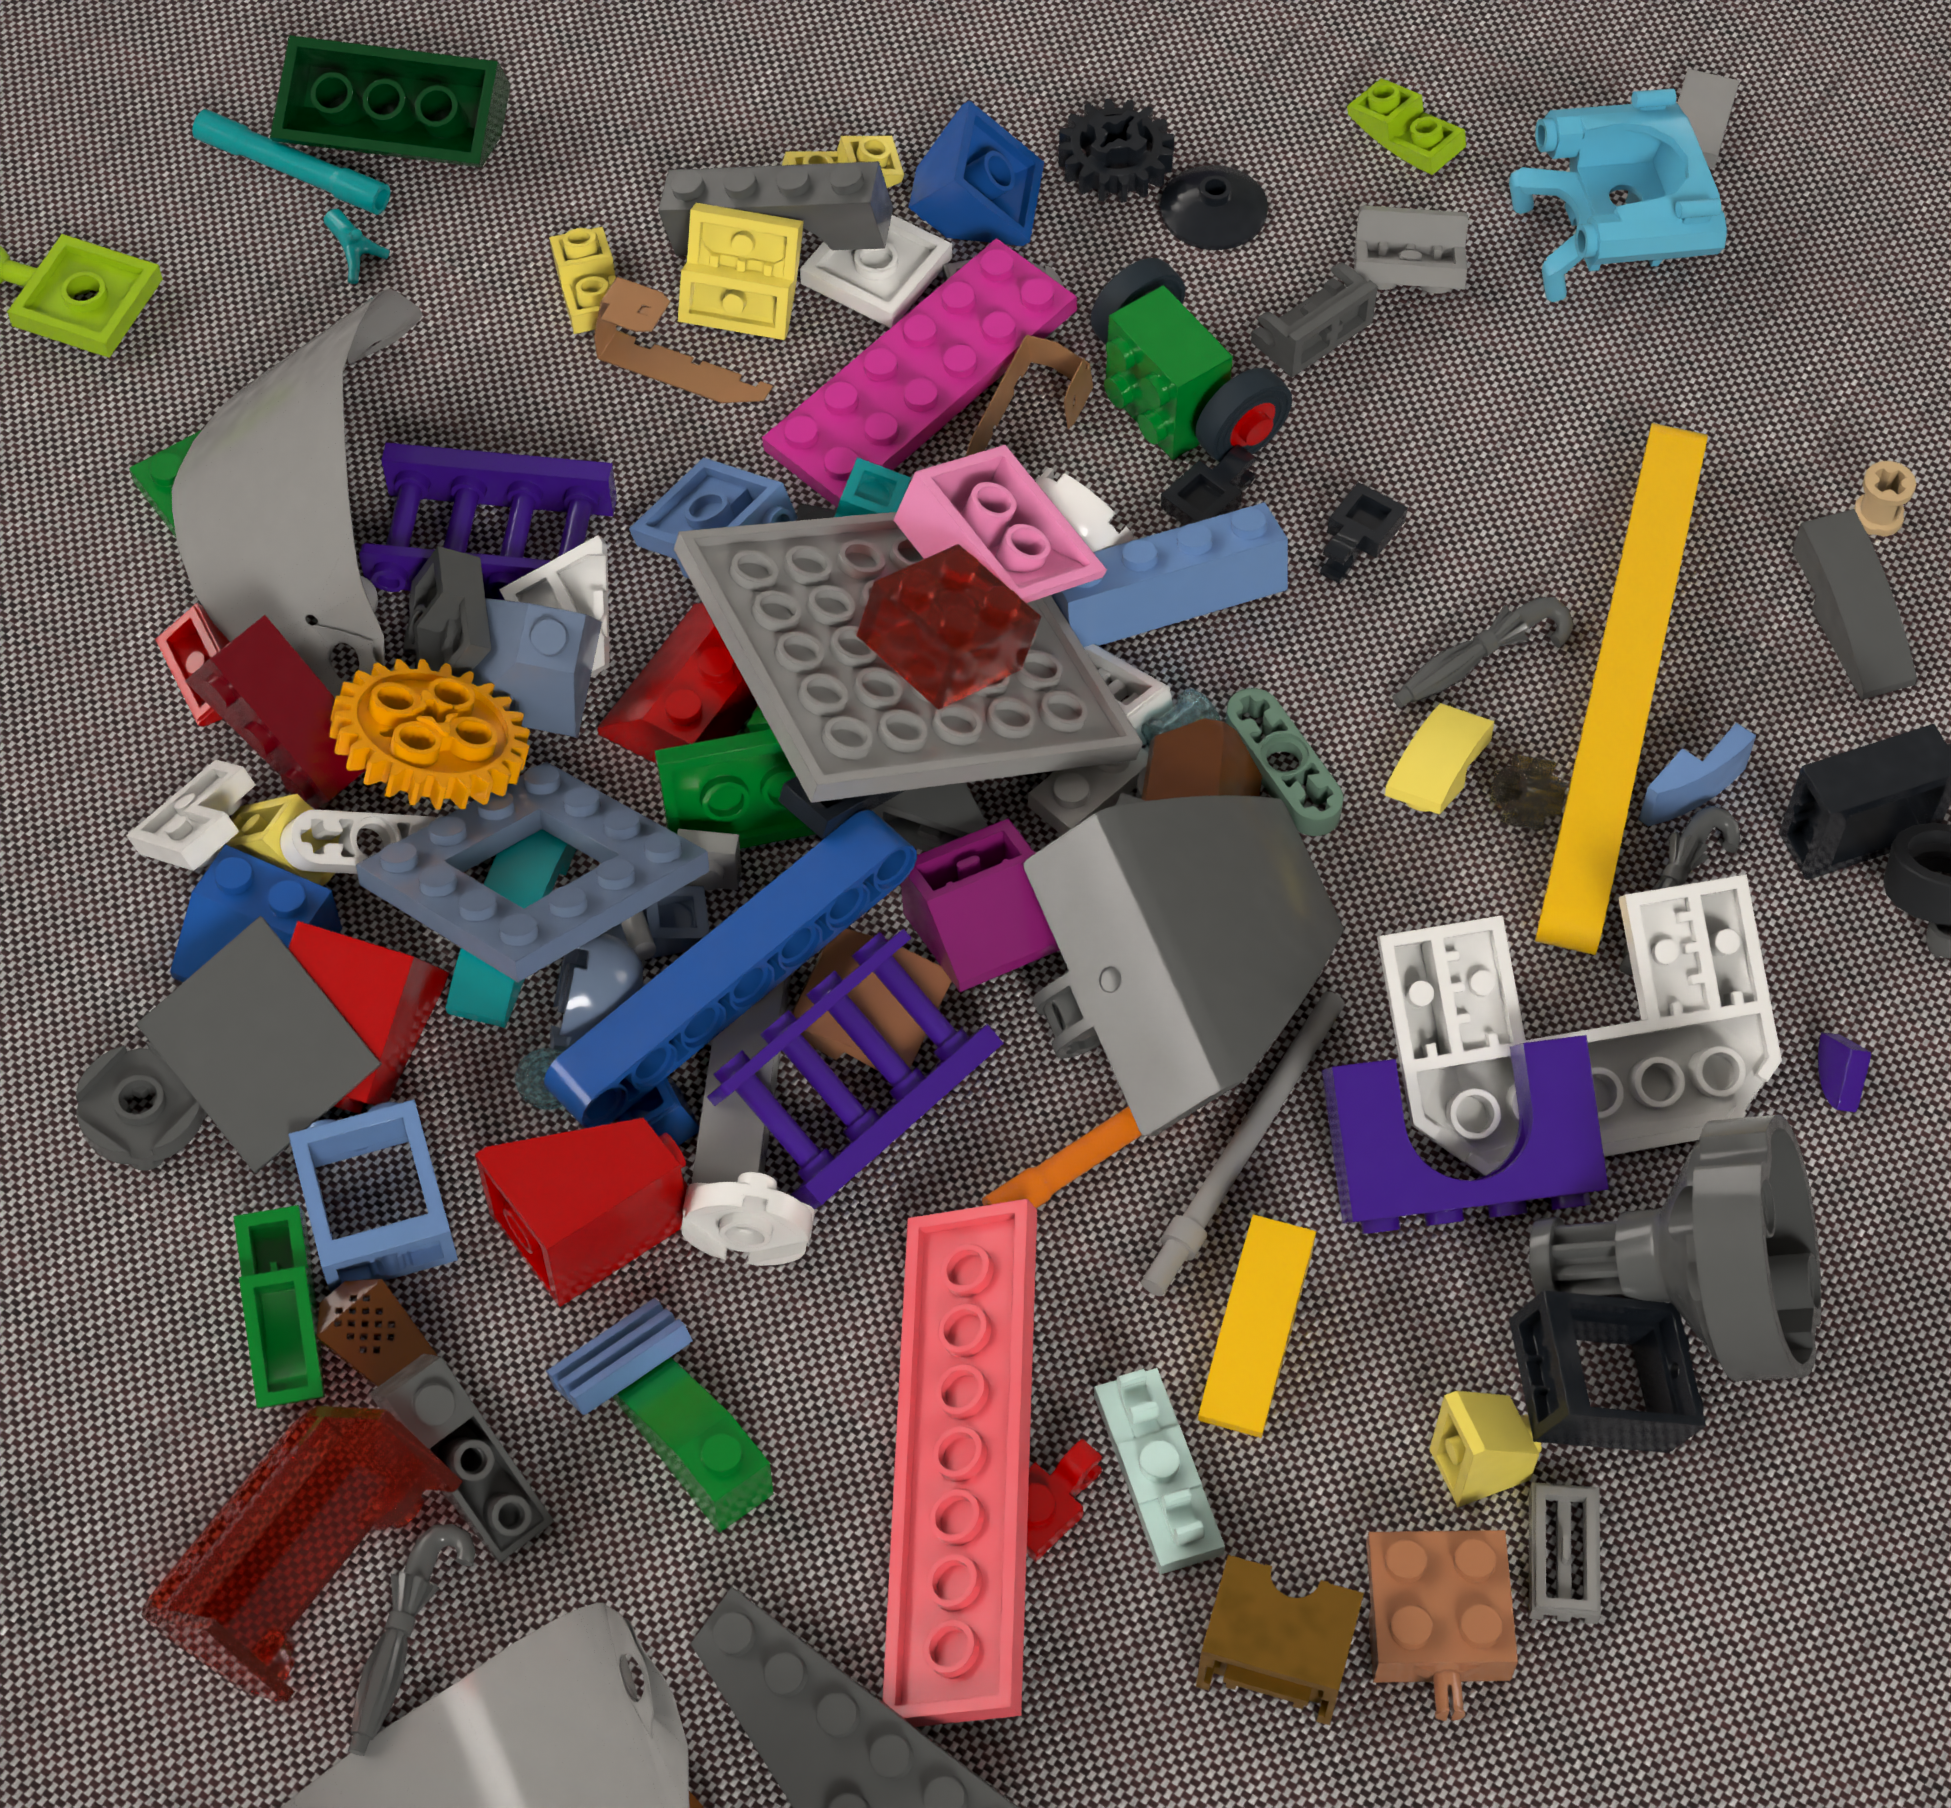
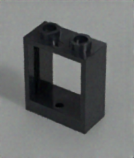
M1930 724L1803 765L1783 818L1779 835L1805 880L1807 881L1889 854L1891 844L1898 833L1911 826L1928 823L1942 824L1951 803V744L1945 742L1935 724Z
M1543 1290L1509 1318L1534 1442L1670 1453L1706 1427L1703 1414V1400L1698 1392L1689 1353V1339L1684 1331L1681 1314L1672 1303ZM1576 1340L1632 1345L1646 1412L1590 1407Z

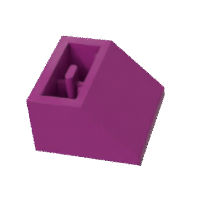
M1009 818L917 855L914 868L901 883L904 916L959 992L1060 950L1024 870V862L1034 855L1035 852Z

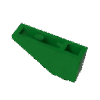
M671 1357L613 1396V1399L719 1533L774 1495L770 1462L734 1417Z

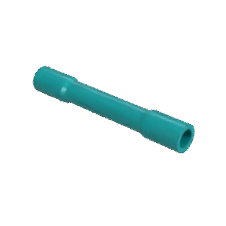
M208 109L200 111L194 120L192 134L195 139L232 155L244 156L330 192L335 198L365 211L379 215L385 210L389 202L390 187L381 181L349 168H340L283 143L272 141L271 138L251 131L246 125Z

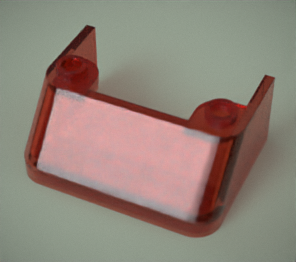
M333 1406L314 1407L299 1417L288 1428L147 1599L141 1616L165 1638L244 1693L287 1703L295 1693L284 1682L295 1663V1660L291 1657L295 1648V1641L287 1634L370 1530L381 1531L390 1526L399 1529L405 1526L422 1508L424 1498L421 1495L425 1490L455 1492L463 1481L387 1409Z

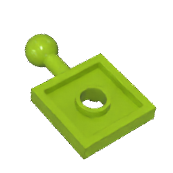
M61 234L38 268L11 260L7 251L0 246V284L6 281L24 287L7 311L11 325L108 358L111 357L163 280L158 264ZM91 290L98 292L93 298L78 301L73 299L75 295H83Z

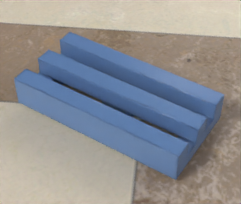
M653 1298L546 1370L554 1388L582 1415H585L679 1352L693 1340L685 1324L680 1319L675 1320L673 1313L667 1308L663 1309L661 1303Z

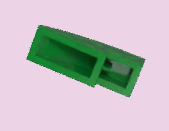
M299 1205L233 1216L242 1276L239 1277L257 1409L325 1398L321 1342L316 1336L318 1313L305 1212Z

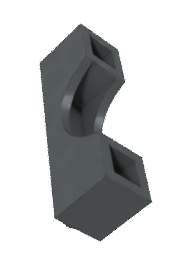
M877 161L668 170L658 209L675 255L682 256L688 253L690 210L695 203L804 221L803 229L818 236L831 250L885 249L893 205L880 163Z

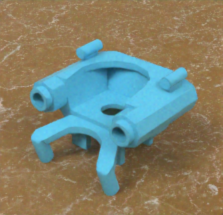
M1674 88L1634 91L1631 96L1632 104L1550 110L1544 119L1537 121L1535 140L1538 150L1546 152L1552 159L1569 158L1570 172L1526 167L1514 171L1509 178L1513 209L1519 214L1531 211L1534 207L1533 194L1557 196L1566 202L1565 209L1571 225L1577 226L1575 234L1550 254L1543 263L1542 277L1547 300L1556 302L1566 297L1565 274L1583 258L1589 271H1599L1601 264L1648 260L1650 266L1653 267L1659 266L1663 259L1715 255L1725 248L1727 227L1724 212L1721 208L1720 194L1689 118L1676 103V91ZM1616 190H1627L1626 204L1614 205L1610 200L1609 194Z

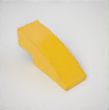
M1252 1215L1220 1329L1197 1421L1262 1438L1311 1261L1316 1231Z

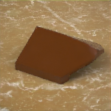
M1203 718L1156 735L1150 741L1141 799L1151 801L1219 795L1260 797L1262 775L1237 730L1223 721Z

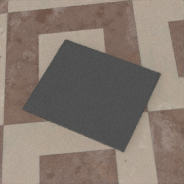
M259 916L136 1023L254 1173L259 1172L291 1144L289 1133L307 1129L309 1125L319 1120L382 1065L262 916Z

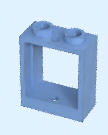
M415 1099L403 1103H381L372 1107L366 1113L340 1120H319L310 1124L307 1129L288 1134L321 1267L330 1293L344 1281L382 1279L386 1281L458 1260ZM409 1142L428 1214L333 1240L315 1168Z

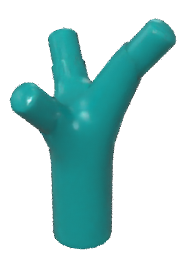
M331 209L324 216V224L337 238L344 250L348 264L349 284L355 285L359 282L361 255L371 254L382 259L389 257V249L379 246L365 237L361 230L357 229L340 209Z

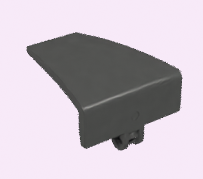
M1219 795L1169 798L1116 805L1091 815L1024 862V870L1069 970L1035 994L1033 1004L1038 1014L1046 1016L1055 1036L1052 1041V1047L1056 1057L1064 1059L1079 1056L1100 1044L1102 1045L1138 1129L1143 1136H1156L1239 1085L1247 1078L1310 991L1344 931V927L1293 819L1281 799L1259 796Z

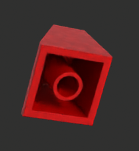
M297 921L288 949L382 1063L380 1067L335 1105V1107L361 1114L364 1103L376 1106L389 1101L446 985L449 972L414 956Z
M644 1117L488 1146L475 1153L489 1214L559 1307L681 1229L683 1206L688 1187L682 1176L681 1168L686 1166V1161L672 1137L667 1133H663L658 1137Z

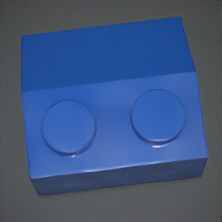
M225 844L191 893L170 970L172 978L185 982L259 916L266 920L287 948H289L297 921L340 933L342 925L332 890Z

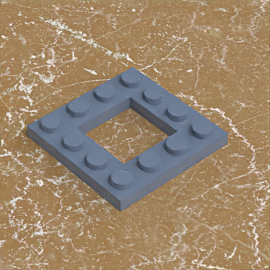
M548 762L528 769L523 775L519 776L516 785L508 784L506 794L503 797L491 792L488 804L483 805L474 800L466 805V809H458L447 816L439 817L421 830L398 842L386 845L380 852L356 864L359 885L516 982L522 981L710 872L708 851ZM541 829L601 863L595 869L565 886L553 890L549 895L524 909L463 873Z

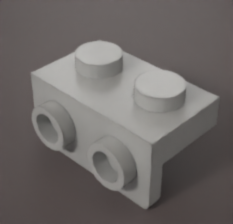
M1361 206L1357 221L1354 271L1367 282L1371 280L1375 283L1379 290L1393 289L1397 285L1419 286L1423 291L1436 294L1447 293L1451 289L1465 290L1468 269L1465 248L1469 223L1467 213Z

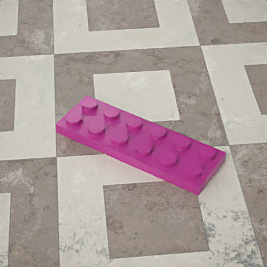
M996 238L762 437L764 451L838 508L840 498L857 457L894 470L1007 371L1026 335L1045 339L1077 311V296Z

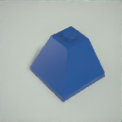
M969 100L961 105L916 167L908 208L946 238L988 243L997 238L1006 245L1024 246L1031 240L1044 161Z

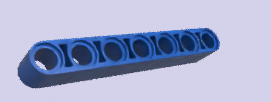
M864 810L856 813L561 1053L546 1071L544 1078L545 1088L584 1128L612 1123L900 885L914 868L917 860V851L874 811Z

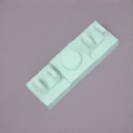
M1158 1368L1148 1371L1140 1369L1117 1376L1115 1381L1095 1386L1094 1397L1159 1574L1161 1575L1224 1555V1542Z

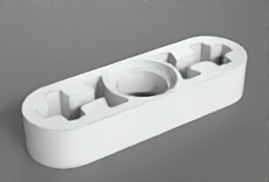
M308 810L285 826L281 833L280 846L286 860L299 870L357 874L356 864L368 858L359 850L357 845V834L360 829L366 828L375 831L381 837L385 847L421 830L438 817ZM310 828L312 829L313 838L332 840L341 834L339 844H326L314 853L311 843L302 842L301 835Z

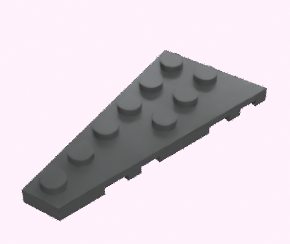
M732 1587L691 1642L694 1651L793 1808H1020L740 1591Z

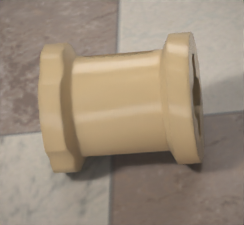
M1880 461L1872 464L1866 470L1862 482L1865 494L1856 500L1854 509L1867 534L1886 537L1895 534L1902 527L1905 510L1903 505L1913 497L1916 480L1910 469L1904 465L1893 461Z

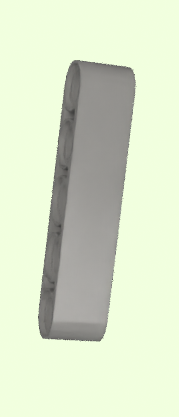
M791 975L712 1039L692 1184L737 1182L739 1175L742 1173L757 1172L764 1174L770 1135L767 1127L736 1091L716 1106L710 1102L707 1096L721 1085L713 1074L741 1050L751 1059L767 1045L760 1034L787 1011ZM781 1051L755 1073L774 1097Z

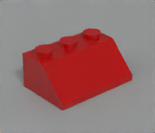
M703 602L696 603L691 607L597 727L598 735L657 764L655 750L725 738L737 734L758 704Z

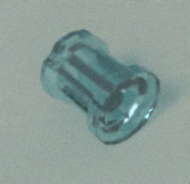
M1187 688L1177 696V704L1159 719L1151 717L1142 725L1141 732L1149 748L1150 741L1156 735L1203 718L1221 720L1208 698L1195 689Z

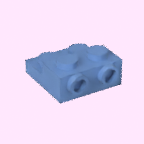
M703 457L645 512L629 530L637 546L676 559L683 576L689 578L674 551L679 531L795 521L798 517L782 482Z

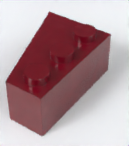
M266 615L262 616L213 655L185 680L281 776V780L291 795L298 794L315 810L330 801L366 771L365 769L348 771L346 768L348 755H338L335 753L337 739L329 736L332 724L330 719L335 697Z

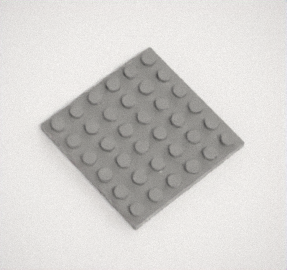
M897 512L678 532L674 551L811 803L1137 759L1143 742L1052 596L1049 595L1013 608L927 563L893 519Z

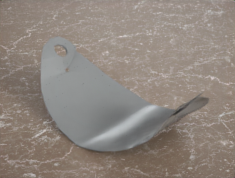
M390 288L370 298L247 384L224 403L193 441L178 470L172 487V512L178 550L193 591L214 625L231 642L262 616L266 615L335 698L340 696L341 687L344 682L336 674L331 662L332 650L336 645L346 643L354 648L358 655L359 670L369 675L372 673L374 663L378 662L385 666L384 635L363 587L358 569L347 477L343 371L346 360L351 364L391 345L404 336L422 318L423 315L418 306ZM380 341L379 343H377L376 345H374L372 348H369V347H370L371 345H373L374 343ZM313 615L317 618L318 623L310 625L306 622L305 617Z
M594 1603L567 1613L514 1642L454 1685L377 1733L374 1739L369 1741L365 1756L350 1753L293 1796L281 1808H690L688 1744L674 1695L664 1676L640 1644L632 1623L628 1619L623 1618L622 1614L607 1606L606 1603ZM625 1654L632 1656L642 1671L644 1691L641 1699L637 1698L636 1687Z

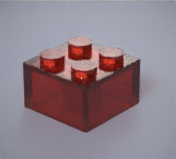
M956 544L874 581L856 636L940 710L1022 670L1042 616L983 566L972 554L967 552L961 545Z

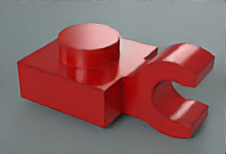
M1084 1439L1078 1441L1063 1456L1051 1475L1036 1462L1029 1467L1027 1554L1035 1562L1083 1517V1506L1074 1498L1087 1488L1102 1472V1468L1098 1465L1102 1460V1456Z

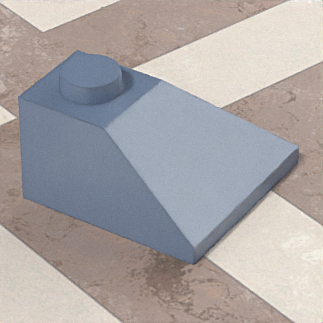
M486 598L491 651L471 671L474 673L472 684L481 686L493 683L495 685L492 694L493 698L510 697L512 702L509 711L522 712L524 715L521 727L578 738L602 622L587 614L525 602Z

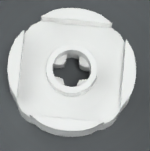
M746 1172L739 1175L737 1182L690 1184L686 1190L681 1230L682 1235L691 1245L711 1256L726 1260L727 1249L729 1248L735 1251L748 1252L746 1264L760 1266L780 1265L798 1260L805 1254L807 1243L809 1244L812 1234L815 1210L796 1198L776 1190L777 1181L771 1176L757 1172Z

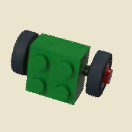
M1146 258L1123 269L1101 291L1093 306L1090 318L1095 334L1106 345L1107 364L1104 388L1109 400L1117 408H1124L1138 423L1145 439L1153 445L1158 444L1172 460L1198 445H1201L1218 462H1221L1225 455L1237 445H1240L1252 455L1259 451L1276 435L1289 415L1292 406V394L1287 385L1275 373L1266 368L1250 369L1231 379L1233 356L1183 305L1185 284L1179 274L1168 263L1159 258Z

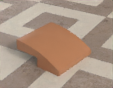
M845 929L823 948L791 1012L796 1019L814 1005L806 994L828 975L836 971L844 979L859 966L852 958V955L872 939L873 936ZM904 948L897 950L892 956L939 1009L951 984V979L938 964ZM872 972L847 995L910 1068L926 1033ZM828 1011L801 1033L812 1047L835 1060L845 1052L878 1071Z

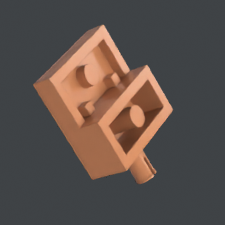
M1506 1531L1368 1532L1366 1549L1371 1603L1368 1620L1373 1683L1433 1682L1436 1707L1435 1718L1446 1721L1449 1711L1451 1721L1464 1718L1465 1710L1463 1707L1461 1682L1511 1681L1518 1663Z

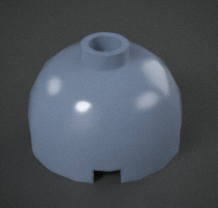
M603 933L563 957L553 1007L558 1006V1012L564 1013L561 1028L551 1025L550 1047L552 1049L560 1051L568 1049L646 985L643 983L641 960L635 950L620 938Z

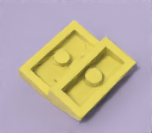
M695 203L690 210L687 263L681 269L678 322L785 340L788 334L796 289L804 221Z

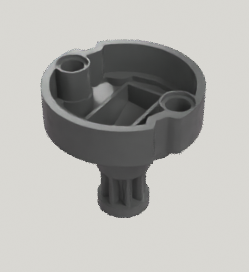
M1782 1115L1708 1121L1701 1131L1698 1145L1691 1150L1662 1208L1624 1211L1619 1215L1617 1221L1565 1225L1559 1217L1538 1218L1534 1222L1530 1235L1529 1271L1536 1296L1543 1290L1608 1297L1625 1296L1627 1299L1670 1302L1675 1306L1712 1357L1720 1362L1724 1372L1731 1380L1739 1382L1804 1378L1811 1373L1817 1356L1815 1345L1816 1327H1819L1821 1324V1272L1818 1236L1812 1195L1803 1156L1790 1124Z

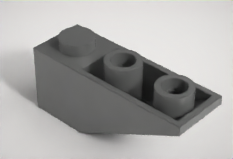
M421 1355L369 1393L410 1453L497 1562H502L555 1522L441 1356Z

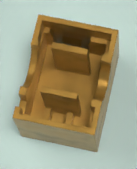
M1228 1555L1201 1650L1196 1687L1209 1691L1213 1674L1215 1673L1224 1676L1223 1682L1226 1683V1688L1236 1690L1238 1686L1294 1702L1293 1707L1303 1710L1304 1706H1308L1309 1701L1321 1704L1316 1722L1330 1726L1364 1593L1321 1580L1316 1590L1311 1594L1300 1598L1289 1597L1281 1593L1273 1584L1271 1578L1273 1566Z

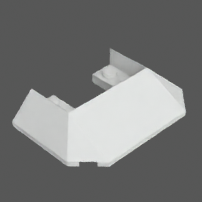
M1747 874L1626 894L1618 897L1641 1021L1543 1038L1525 1039L1503 915L1378 936V946L1411 1125L1480 1175L1485 1176L1507 1158L1513 1148L1519 1128V1110L1510 1047L1526 1042L1587 1035L1604 1157L1699 1140L1701 1131L1708 1121L1744 1118L1747 1114L1745 1110L1763 1083L1769 1081L1782 1062Z

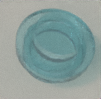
M542 1048L529 1053L520 1061L515 1072V1082L518 1093L527 1103L544 1110H552L563 1106L545 1088L544 1078L551 1063L564 1051Z

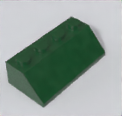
M289 35L270 138L272 141L482 168L502 136L511 84L498 61Z

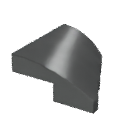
M437 546L411 583L409 599L410 617L405 632L403 652L416 654L415 669H417L419 660L425 659L432 671L439 672L440 668L447 663L451 666L452 675L461 677L464 673L471 672L491 651L481 559L477 556Z

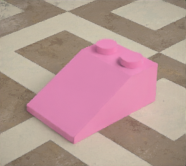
M1006 445L916 471L893 519L927 563L1013 608L1103 578L1107 571L1105 566Z

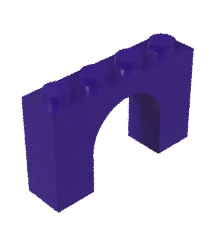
M1587 1035L1526 1042L1510 1047L1519 1110L1518 1134L1507 1158L1495 1170L1481 1178L1470 1181L1454 1179L1435 1171L1414 1150L1404 1121L1396 1059L1334 1066L1322 1070L1342 1223L1361 1222L1362 1234L1401 1229L1399 1216L1424 1213L1425 1225L1430 1226L1464 1221L1463 1208L1487 1205L1489 1218L1528 1213L1526 1200L1547 1197L1551 1199L1552 1210L1591 1205L1589 1192L1609 1190Z

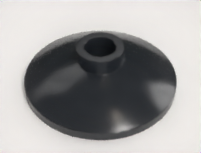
M1221 165L1198 166L1181 172L1166 185L1160 201L1161 218L1170 233L1190 246L1206 250L1231 249L1249 242L1262 230L1268 213L1267 198L1261 186L1246 173Z

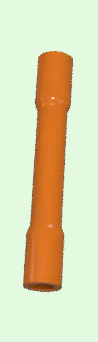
M1129 1106L1038 1166L1027 1168L982 1198L983 1206L1028 1199L1037 1209L1046 1203L1055 1192L1142 1135Z

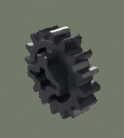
M1105 99L1104 109L1097 110L1090 103L1084 105V117L1071 113L1068 116V128H1061L1059 132L1058 166L1065 167L1064 179L1066 182L1079 180V193L1085 194L1092 189L1098 190L1099 201L1103 202L1108 198L1109 193H1117L1121 203L1127 202L1128 192L1135 191L1143 198L1147 197L1149 183L1162 187L1164 185L1165 173H1171L1173 169L1174 134L1167 133V120L1164 118L1152 121L1153 108L1149 106L1140 112L1134 111L1133 100H1127L1122 108H1115L1111 99Z

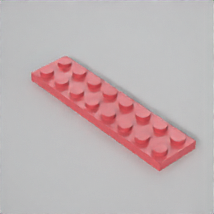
M1028 1199L911 1217L907 1220L882 1702L915 1727L1015 1717L1022 1714L1037 1209Z

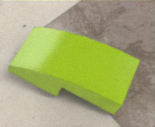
M1380 78L1347 105L1348 115L1374 140L1402 160L1431 175L1436 173L1466 147L1465 129L1425 113L1421 94L1383 78Z

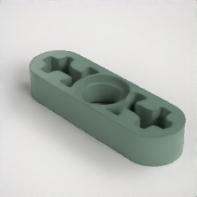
M1246 688L1236 692L1228 701L1225 723L1237 730L1262 775L1261 783L1272 798L1281 799L1285 803L1298 832L1309 836H1322L1333 831L1340 822L1344 799L1343 792L1338 783L1272 694L1258 688ZM1249 713L1253 718L1263 716L1262 730L1252 718L1242 721V714ZM1263 732L1265 738L1261 741V733ZM1276 752H1288L1297 757L1300 765L1291 771H1279L1268 763L1267 758ZM1307 781L1306 791H1305V790L1303 789L1302 785ZM1306 794L1316 805L1326 803L1325 811L1320 812L1315 806L1304 808Z

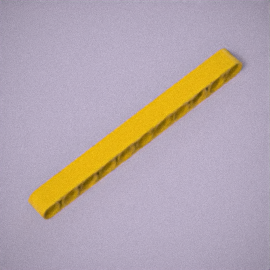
M1655 423L1651 424L1535 942L1592 955L1597 953L1708 434Z

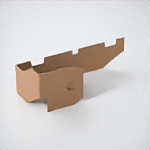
M616 277L600 302L594 335L597 359L720 403L759 402L766 399L773 385L760 381L756 387L740 381L742 374L702 361L700 365L691 363L694 359L693 357L656 344L651 349H647L634 344L636 337L617 331L616 325L634 332H652L671 301L660 291Z
M1026 335L970 440L966 456L985 451L993 436L992 430L994 426H998L1014 396V386L1020 376L1023 378L1031 362L1052 367L1072 380L1064 399L1067 428L1070 429L1075 424L1093 389L1090 363L1058 342Z

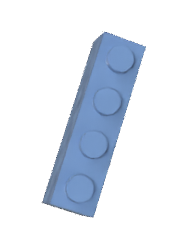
M1264 502L1093 552L1107 569L1103 578L1052 594L1051 596L1082 646L1087 647L1092 644L1100 646L1288 590V538Z

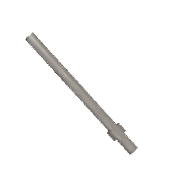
M1329 991L1322 994L1183 1216H1175L1161 1237L1163 1247L1141 1280L1142 1286L1151 1294L1163 1296L1184 1261L1193 1260L1205 1242L1207 1233L1204 1229L1344 1008L1345 1003L1337 994Z

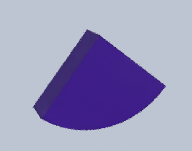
M1821 1032L1818 1047V1073L1823 1093L1831 1106L1836 1110L1856 1112L1859 1107L1872 1054L1869 1050L1840 1034Z

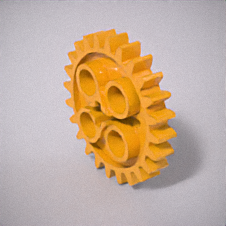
M396 659L393 671L377 662L373 664L371 675L358 670L355 672L353 683L343 682L340 696L335 698L330 719L332 724L329 736L337 739L335 753L338 755H348L346 765L348 771L366 770L363 781L365 785L382 781L387 784L385 796L391 797L401 790L408 793L410 805L415 806L421 796L430 798L435 809L441 810L444 799H451L460 809H466L469 796L483 805L488 804L491 792L503 797L506 794L508 784L516 785L520 772L524 769L530 747L527 744L530 730L521 727L524 717L522 712L509 711L512 702L510 697H492L495 687L493 683L481 686L472 684L473 672L469 671L461 677H456L452 675L451 666L447 663L438 672L432 671L425 659L419 660L417 669H410L401 659Z

